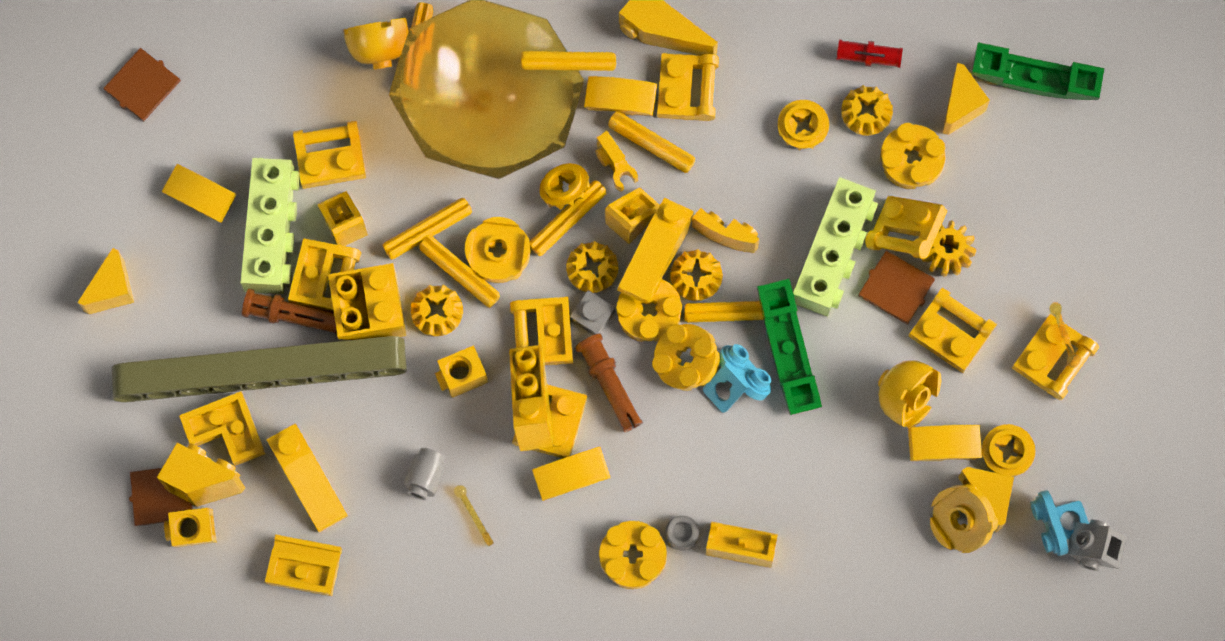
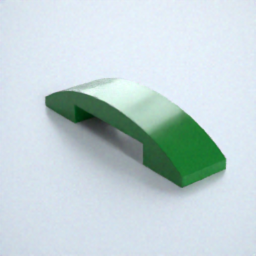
M978 42L972 75L1003 87L1041 96L1073 100H1099L1105 68L1073 62L1071 66L1009 54V48Z
M790 278L757 286L765 329L789 415L821 408L822 403L803 340Z

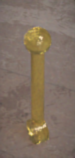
M1053 302L1049 306V311L1055 315L1068 353L1067 364L1071 368H1076L1079 366L1081 358L1074 353L1061 315L1062 306L1058 302Z
M457 485L454 489V495L461 498L488 547L491 546L494 542L466 495V487Z

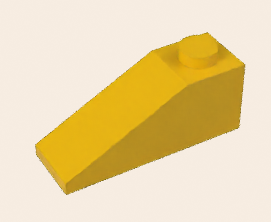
M629 0L619 12L620 29L630 39L637 38L643 44L700 56L703 54H717L718 42L664 0Z
M664 197L651 219L617 291L642 303H648L688 234L694 211Z
M296 423L266 439L319 533L348 517Z

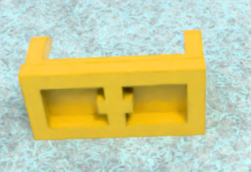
M711 521L705 555L771 568L778 534Z

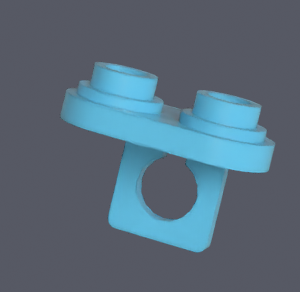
M734 344L733 346L726 345L719 351L720 370L703 388V392L722 413H725L744 392L755 400H764L771 392V377L766 371L753 365L748 359V351L739 344ZM729 381L732 384L729 389L730 397L728 400L721 399L716 393V385L719 382L726 383Z
M1040 491L1035 498L1036 500L1031 501L1030 505L1035 520L1042 519L1046 527V532L1041 533L1044 548L1047 553L1053 551L1058 556L1066 555L1068 553L1067 539H1070L1074 530L1062 527L1060 519L1063 513L1074 512L1079 517L1080 523L1089 524L1082 502L1075 501L1055 507L1049 491Z

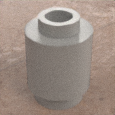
M421 448L419 454L414 455L403 483L408 489L407 493L410 496L420 500H426L427 497L435 496L446 467L443 454L429 448Z

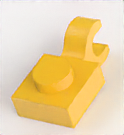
M605 131L597 136L595 154L604 167L609 165L613 170L615 188L620 192L624 190V185L620 181V178L624 175L630 176L634 183L638 182L637 171L627 163L625 155L609 132Z

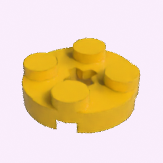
M903 123L897 129L890 132L885 138L880 152V161L886 177L893 184L904 189H916V187L932 184L940 176L946 159L943 140L931 129L911 123ZM916 150L919 152L918 156L922 160L920 162L914 160L912 164L908 163V156L904 153Z
M491 217L482 221L483 223L475 229L473 228L466 238L465 255L470 268L482 279L491 283H504L518 279L530 260L529 238L524 230L511 219ZM496 243H502V248L507 250L500 257H494L493 253L488 252L489 248H495Z
M661 279L648 301V304H656L655 311L657 314L655 316L651 314L643 316L641 313L643 312L642 305L644 303L624 293L619 295L616 306L619 325L629 337L636 341L658 342L670 326L680 324L682 313L680 296L677 290L663 279Z
M674 324L667 329L657 342L652 367L667 385L678 390L690 391L700 385L704 386L712 380L719 367L720 354L717 351L714 337L707 330L693 324ZM691 349L690 355L693 357V361L691 363L685 362L682 366V359L680 358L682 352Z
M973 484L949 487L937 494L932 502L931 507L934 506L933 517L930 518L931 530L939 543L949 550L956 549L962 551L961 553L973 552L986 545L991 539L993 531L998 527V518L994 514L990 501ZM958 511L967 516V525L965 523L961 525L958 523L957 519L960 517Z
M640 521L622 522L617 526L611 527L603 538L599 550L600 565L608 578L619 587L641 589L650 585L663 572L667 558L666 545L656 528ZM632 546L637 547V551L643 553V556L637 558L634 564L629 563L628 557H623L624 551H629Z

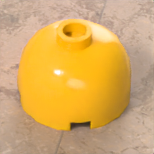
M406 18L343 29L345 43L351 56L361 64H372L373 70L392 67L391 60L401 57L406 51L409 42Z
M917 360L902 361L890 370H885L878 381V386L880 387L878 393L879 403L884 414L900 426H906L907 428L915 427L932 408L926 405L931 395L938 396L942 381L941 373Z

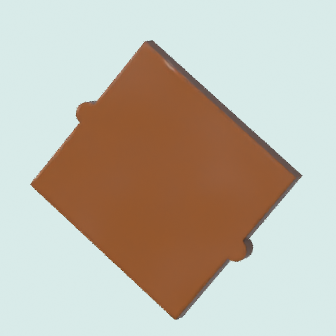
M140 48L103 89L120 103L122 109L127 108L144 122L181 80L164 66L162 60L157 61Z
M886 250L875 269L869 270L870 277L858 296L908 325L918 307L925 304L924 298L933 285L935 278Z
M162 468L130 472L132 495L129 497V501L133 503L135 526L164 523V521H169L168 513L193 510L191 503L168 492L157 479Z

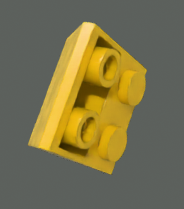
M393 263L328 274L338 339L358 340L388 336H407L397 274Z
M177 442L157 476V479L168 492L196 507L241 494L245 489L244 484L239 478L241 475L235 471V466L220 458L216 462L212 461L206 456V451L192 443L185 447Z

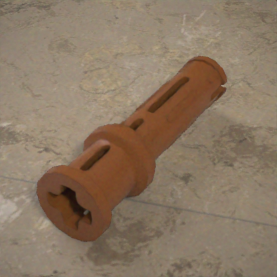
M248 288L242 307V317L248 318L249 315L268 319L269 323L272 324L285 321L337 334L335 316L332 312L286 302L281 295L277 294L274 297L255 293V290ZM256 304L262 305V306H267L268 308L260 307V306H257ZM298 314H302V315H306V316H311V317L323 319V321L316 320V319H312V318H307V317H303V316H299Z
M600 333L592 335L578 343L575 349L584 356L590 368L588 370L590 377H593V379L597 378L623 431L629 432L632 430V425L628 417L634 428L643 424V421L636 412L614 370L616 368V361L614 358H610L601 342L603 336Z

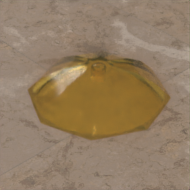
M469 0L409 29L389 91V97L425 158L501 179L565 147L583 87V77L579 70H524L520 64L523 51L567 52L547 19L485 0Z

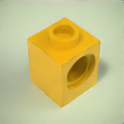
M474 345L437 360L440 371L435 373L441 390L448 389L452 398L488 383L487 374ZM457 367H464L469 371L463 379H455L451 376V373Z
M201 508L168 513L169 521H164V533L166 541H171L172 547L179 548L217 543L213 509ZM187 519H194L197 523V532L192 537L186 538L181 532V526Z

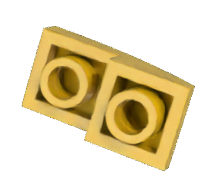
M588 76L584 107L591 111H619L624 115L653 116L657 84L634 79Z
M176 164L162 190L167 196L222 223L237 195L179 164Z
M702 208L692 217V228L716 243L743 252L755 253L758 249V233L746 222L741 224L736 219H733L725 228L723 220L712 211L707 213Z
M939 425L908 428L910 461L976 460L982 458L980 425Z
M600 446L532 469L542 501L611 478Z

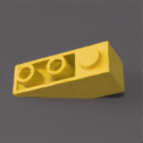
M542 344L509 349L513 426L520 451L553 447L552 420Z

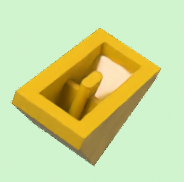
M957 63L942 134L949 135L986 112L990 102L964 64Z
M639 187L607 205L605 208V224L630 244L649 225L660 204Z
M347 191L317 204L337 245L346 246L368 235L364 220Z
M115 248L111 249L77 302L87 314L134 303L125 261L120 252Z
M971 467L964 468L958 477L963 485H975L988 498L993 507L994 514L998 518V527L995 533L998 532L1006 522L1014 477Z

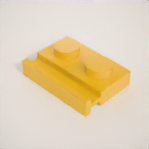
M275 534L274 547L271 552L265 583L332 597L340 555L343 550L342 547Z

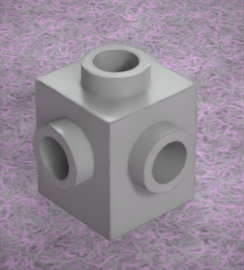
M1091 519L1089 524L1076 522L1073 534L1069 539L1067 554L1079 560V566L1088 570L1098 571L1100 566L1119 569L1127 536L1111 528L1110 524L1100 520Z

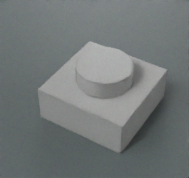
M587 291L571 314L570 320L593 335L599 334L614 314L615 307L592 292Z

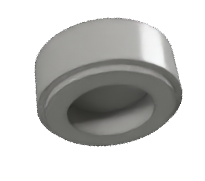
M684 515L676 516L666 526V540L676 550H688L698 541L699 527L691 517Z

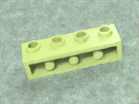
M252 158L240 282L245 292H247L248 288L255 290V293L284 294L285 284H290L291 264H287L288 252L293 253L294 233H290L291 221H296L297 203L292 202L293 190L298 191L300 184V173L295 171L292 160Z
M839 177L793 294L796 305L827 317L831 307L838 309L844 291L839 289L843 278L850 279L856 261L851 260L854 249L861 250L867 232L862 231L866 220L872 222L879 204L874 202L876 190Z

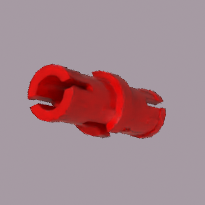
M839 39L836 60L862 62L868 67H871L872 64L900 68L903 48L874 45L875 41H868V44ZM855 51L883 54L885 56L882 57L868 54L855 53Z

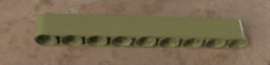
M388 336L119 363L111 367L113 400L117 402H136L401 375L407 372L405 340L403 337Z

